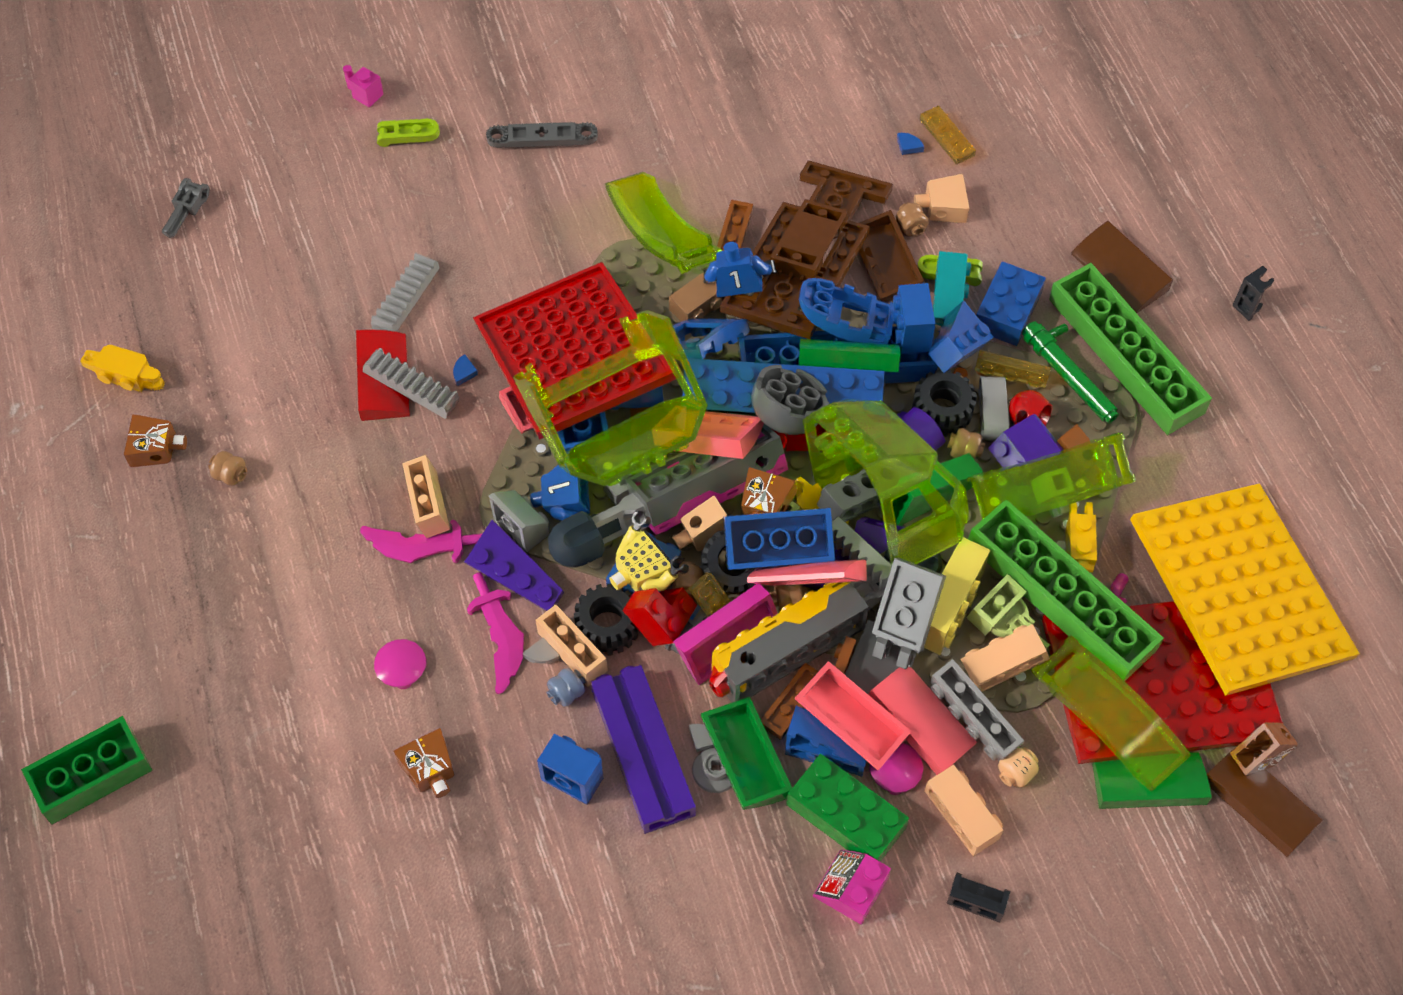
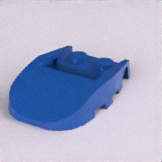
M810 278L802 283L799 303L805 316L814 325L848 341L888 344L893 327L891 310H894L893 302L887 304L876 300L877 296L868 292L866 296L854 292V287L845 284L844 288L836 287L830 280ZM842 307L868 313L866 326L863 325L862 329L849 326L850 322L840 319Z
M688 319L669 327L655 343L665 358L704 359L706 358L705 355L709 352L716 353L722 350V344L738 342L737 338L747 335L750 332V327L747 319ZM689 333H690L691 336H693V337H700V336H705V335H707V336L704 337L701 341H700V338H693V339H689V340H687V341H684V340H685V335H687V334H689Z

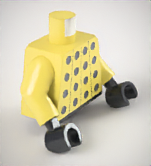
M636 511L633 514L632 522L634 525L629 527L616 552V568L619 572L609 578L616 590H620L627 584H630L635 591L652 588L664 591L678 578V573L685 574L689 571V565L686 564L679 568L680 563L684 561L683 557L675 556L670 560L646 530L642 532L641 528L647 527L651 523V518L647 516L640 523L643 511Z

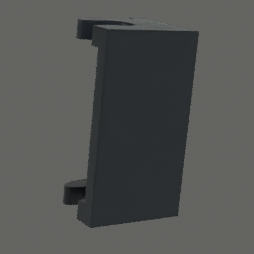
M1261 266L1243 279L1232 305L1248 321L1261 310L1263 303H1260V300L1265 290L1271 287L1274 282V278H1270L1267 282L1261 280V277L1267 272L1264 266Z
M957 872L946 904L1000 923L1005 913L1010 891L1005 889L1003 892L961 877L962 874Z

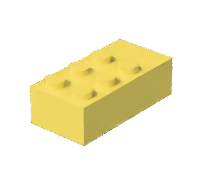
M961 537L942 573L946 576L924 648L938 655H941L944 647L950 648L955 638L957 627H961L966 617L968 606H972L977 596L976 592L981 583L980 579L984 573L990 549Z

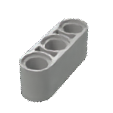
M980 377L979 379L982 440H996L1005 430L1009 429L1005 377Z

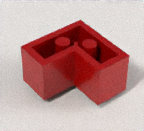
M683 587L661 592L657 588L635 591L624 607L623 612L652 646L674 643L673 641L681 634L697 604Z

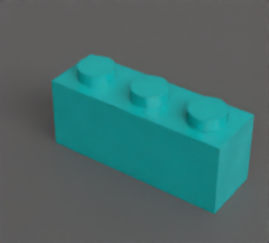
M939 251L933 299L935 325L942 326L944 324V317L959 305L964 298L968 299L969 285L965 284L966 276L970 277L971 263L967 262L968 254Z

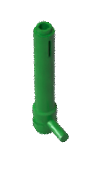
M1036 321L1028 324L1022 331L1024 341L1029 346H1033V351L1039 357L1042 356L1103 422L1108 424L1114 422L1119 416L1116 406L1057 345L1055 338L1067 333L1069 330L1068 326L1061 324L1051 330H1047Z

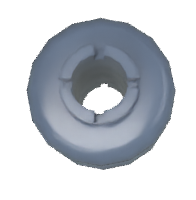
M564 668L557 676L548 680L547 686L549 691L546 693L549 698L553 697L551 701L555 705L559 703L567 707L574 699L584 694L585 688L583 684L586 681L584 677L579 678L581 673L578 670L573 672L569 668Z

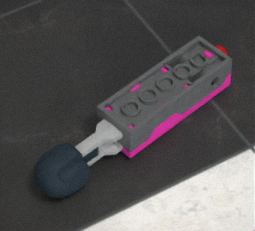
M763 424L755 444L744 459L682 452L626 479L630 495L623 497L618 505L593 517H590L587 512L580 511L554 526L548 537L550 554L556 562L563 566L572 568L584 566L602 557L605 551V543L625 534L629 527L634 525L632 516L636 511H643L640 523L643 522L646 516L651 518V523L647 527H650L657 535L681 523L683 516L712 496H715L719 503L734 498L736 495L744 492L749 467L775 475L788 470L784 454V448L787 444L786 435Z

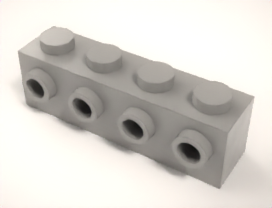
M953 659L932 675L931 689L939 699L944 698L950 704L948 708L953 716L958 720L960 718L963 719L968 725L966 727L968 733L975 740L979 738L986 746L984 751L993 761L996 759L998 761L1003 760L1015 749L1021 748L1024 742L1021 736Z

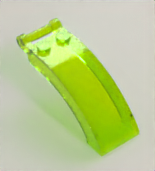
M640 172L605 183L607 193L619 216L634 237L653 255L670 263L672 266L678 267L682 274L690 272L692 268L716 261V253L722 250L712 245V238L709 234L694 228L675 212L660 191L654 176Z
M1123 432L1094 439L1034 460L990 470L971 477L982 520L1005 500H1008L1027 517L1136 482L1135 474L1131 472L1123 444L1125 440ZM1111 444L1114 446L1122 474L1120 477L1117 476L1109 447Z
M1072 635L1065 640V644L1049 657V660L1041 665H1036L1031 670L1036 678L1046 685L1059 701L1075 713L1115 753L1131 774L1150 791L1155 789L1191 756L1178 737L1154 710L1124 680L1083 647ZM1072 651L1075 653V655L1071 659H1069L1062 667H1060L1053 675L1050 676L1047 674Z

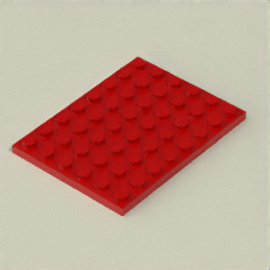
M603 262L473 317L477 328L539 440L676 379L674 370Z
M1174 601L1128 606L1163 636L1164 639L1157 651L1122 684L1046 615L1042 617L1078 764L1238 746L1263 723L1283 724L1270 683L1225 696Z

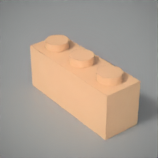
M424 455L402 463L416 525L426 538L450 530L437 471L428 457Z
M554 605L536 619L538 634L552 646L573 672L578 670L581 673L579 678L584 677L587 687L591 685V681H594L597 677L608 671L606 657L557 605Z
M1031 624L1016 628L1013 634L1005 638L998 637L993 639L988 646L982 649L976 648L967 652L965 657L961 658V661L970 679L983 692L1050 658L1035 627Z
M952 765L927 781L925 792L972 856H975L1000 839L1003 826L1000 819L995 814L991 815L985 807L986 802L981 794L975 793L970 787L966 774L961 770L958 771Z

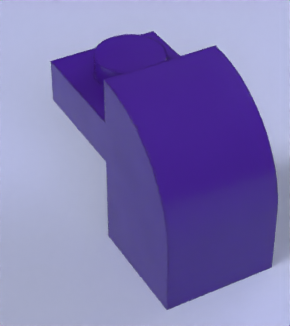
M913 407L908 413H898L886 426L889 434L905 437L913 453L931 456L946 442L936 422L927 413L916 407Z

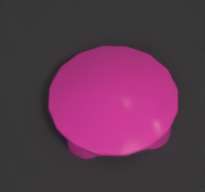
M397 639L386 643L378 651L374 659V670L377 677L384 684L404 690L408 689L412 683L422 676L426 668L427 659L423 649L417 643L407 639Z
M902 743L879 770L870 764L869 771L877 785L888 791L891 795H900L902 792H907L914 788L921 780L923 764L917 751L909 745Z

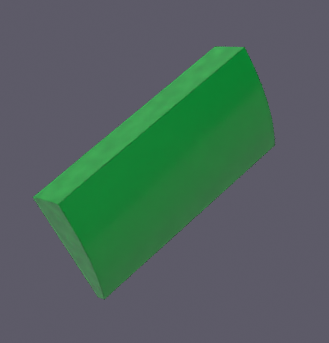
M800 339V366L899 372V345Z
M747 697L701 713L700 716L742 809L758 808L786 800L792 786L751 698Z
M1199 752L1171 753L1092 763L1099 809L1207 805L1212 798L1208 777Z

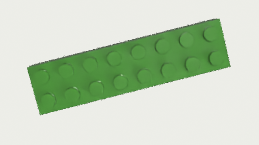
M1092 263L1053 283L1049 297L1050 302L1167 436L1206 413L1212 397Z
M1008 500L1003 501L971 529L968 540L990 549L987 563L1003 578L1008 574L1026 591L1024 597L1121 684L1157 651L1164 637Z

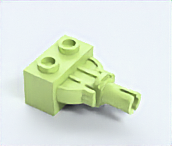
M1008 574L967 616V619L985 636L991 632L996 636L1004 638L1013 634L1016 628L1023 625L1029 626L1036 622L1029 616L1027 605L1021 599L1026 594V591ZM1040 637L1045 649H1047L1050 644Z

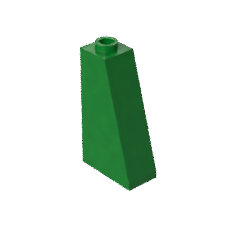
M968 453L907 475L898 480L883 509L895 525L902 526L975 487L983 474V470L971 454Z

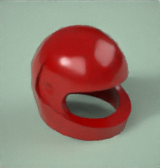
M1024 390L1017 393L1011 399L1008 413L1014 425L1036 414L1046 427L1052 413V405L1039 392Z

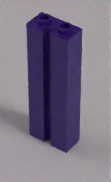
M627 666L620 671V675L612 677L609 674H604L591 681L592 693L644 834L695 817L696 806L642 666Z

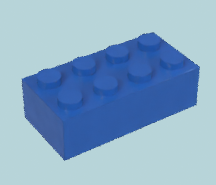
M831 508L723 516L727 566L729 570L835 561Z

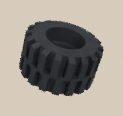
M939 369L935 371V374L929 372L926 374V378L922 377L919 380V384L915 388L912 408L916 407L927 413L936 422L943 436L947 437L948 433L957 434L958 429H965L966 425L970 424L977 396L974 392L973 384H969L967 377L962 378L961 373L956 372L954 374L951 373V370L943 373ZM947 399L954 403L955 406L941 407L934 403L933 400Z
M725 529L716 532L707 541L701 555V568L705 578L714 588H718L725 593H738L750 589L755 584L748 583L747 577L758 567L747 568L742 574L736 576L724 573L719 566L718 558L720 552L726 547Z
M599 584L596 585L595 590L591 588L586 590V596L582 594L579 597V603H576L574 608V621L579 630L601 653L607 652V656L613 655V651H617L618 654L624 652L623 647L625 646L630 648L632 640L636 641L639 629L623 612L632 593L628 590L623 592V588L616 590L612 584H607V587H602ZM605 612L615 613L622 618L616 625L611 627H601L593 622L599 614Z

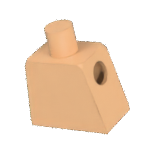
M963 174L928 181L926 194L914 195V203H918L922 208H928L929 219L932 221L967 223L969 204Z
M712 496L681 518L684 530L672 536L679 550L692 543L697 551H701L716 532L724 530L723 516H727L715 496Z

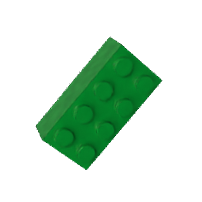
M123 716L21 769L41 813L51 825L153 771L132 728Z
M821 753L787 795L786 805L835 842L848 851L867 854L879 862L883 860L906 830L909 821L908 816Z

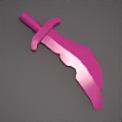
M454 519L450 521L453 532L437 534L426 538L424 534H415L412 537L405 538L400 532L374 529L367 526L360 528V533L367 541H372V546L384 556L407 563H413L416 560L449 551H454L452 561L453 563H458L464 554L463 545L476 544L483 534L463 535L461 527Z
M478 572L473 575V579L480 596L473 599L467 607V612L469 615H473L475 611L481 609L488 626H491V641H494L498 646L497 652L494 653L495 691L497 694H502L510 685V678L516 676L523 661L524 633L515 626L504 612L500 603L504 600H511V592L506 590L490 592L482 572Z

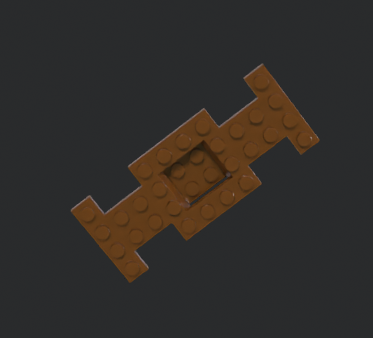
M808 160L800 173L799 181L817 186L809 200L805 199L801 206L782 202L752 252L753 255L758 256L763 261L774 260L777 274L771 273L763 277L762 291L754 292L753 296L745 294L726 296L720 305V312L811 339L817 326L800 311L799 293L802 283L810 278L830 280L836 287H840L869 234L870 226L853 222L851 219L863 199L885 205L892 192L893 184ZM837 238L836 242L834 243L832 249L830 250L828 256L826 257L823 263V257L826 251L828 250L833 239Z

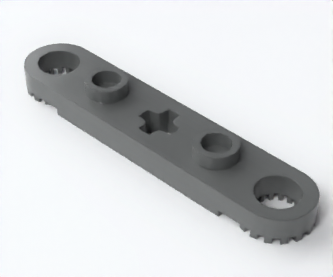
M575 122L508 124V126L493 125L486 132L487 143L495 148L590 145L598 138L597 127L591 122L576 124ZM584 131L592 132L588 137L586 135L584 137L581 133ZM543 132L544 137H540V133ZM495 134L503 135L501 139L498 138V140L497 138H492V136Z

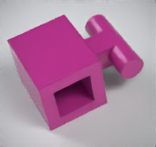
M350 65L343 67L347 88L351 90L352 97L370 108L384 94L380 76L365 67H362L357 73H353Z

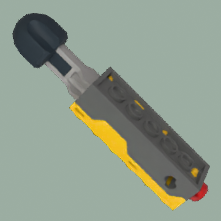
M912 537L905 539L889 548L884 555V559L891 565H893L894 558H901L937 573H940L942 569V557L938 547L925 538ZM871 575L867 577V581L825 583L824 587L818 591L812 590L808 592L801 601L796 604L790 603L786 605L779 614L764 618L755 628L740 632L733 641L728 644L727 642L721 643L714 649V652H712V672L709 679L712 691L717 697L723 698L727 695L731 702L747 697L751 698L801 668L804 663L811 662L836 647L839 643L844 642L846 636L851 638L864 630L868 611L882 600L885 590H878L879 582L871 583Z

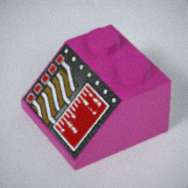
M840 849L813 897L862 925L887 882L891 868L867 854Z

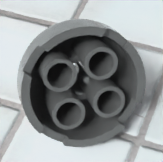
M771 365L762 369L754 384L751 395L752 406L758 418L769 428L789 435L803 434L814 429L821 422L830 403L825 396L827 390L815 377L798 368L796 373L782 369L781 365ZM798 387H799V388L801 389V391H800L799 395H796V392H797Z

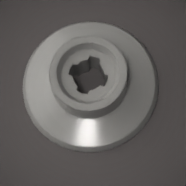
M710 748L702 751L695 758L692 766V775L697 785L711 793H721L731 789V782L716 749ZM721 765V770L713 771L711 770V766Z

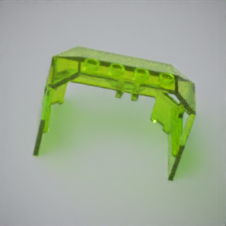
M652 311L640 312L637 314V319L630 321L628 316L619 319L631 346L545 389L532 363L525 367L527 370L525 374L522 371L513 377L528 410L559 467L572 476L603 486H613L621 482L622 477L628 474L634 475L641 471L645 474L651 473V462L657 463L659 467L666 465V454L674 450L678 452L689 447V443L697 437L708 405L670 318ZM659 355L665 357L685 396L660 402L577 444L566 453L550 419L554 416L552 412L547 410L550 406L638 361ZM676 360H678V361H680V362L682 363V366H683V368H684V370H685V373H686V375H687V377H688V379H689V382H690V384H691V386H692V388H693V391H694V393H695L696 396L693 395V393H692V391H691V389H690V387H689V385H688V383H687L685 377L683 376V374H682V372H681V370H680V368H679V366H678Z
M856 399L840 400L812 412L803 419L815 484L818 483L823 489L828 484L834 485L846 476H854L865 469L881 502L891 568L894 558H901L918 564L962 541L964 527L969 519L965 487L937 461V452L884 402ZM819 423L827 432L817 436L814 424ZM934 469L955 488L950 504L930 483ZM919 488L931 507L932 514L897 531L893 500Z

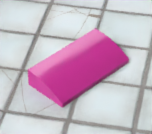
M756 584L673 642L692 677L700 685L711 676L712 652H714L718 645L724 642L728 644L736 639L740 632L755 628L761 620L768 616L773 617L778 612L770 593L761 584Z

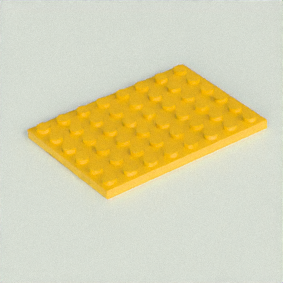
M1260 483L1136 513L1130 518L1225 696L1352 660L1360 654Z

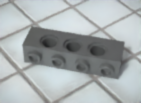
M899 456L889 460L884 459L874 467H866L854 476L848 475L834 485L828 484L821 491V497L817 506L820 509L831 508L832 521L839 516L846 522L885 504L898 480L913 474V472Z

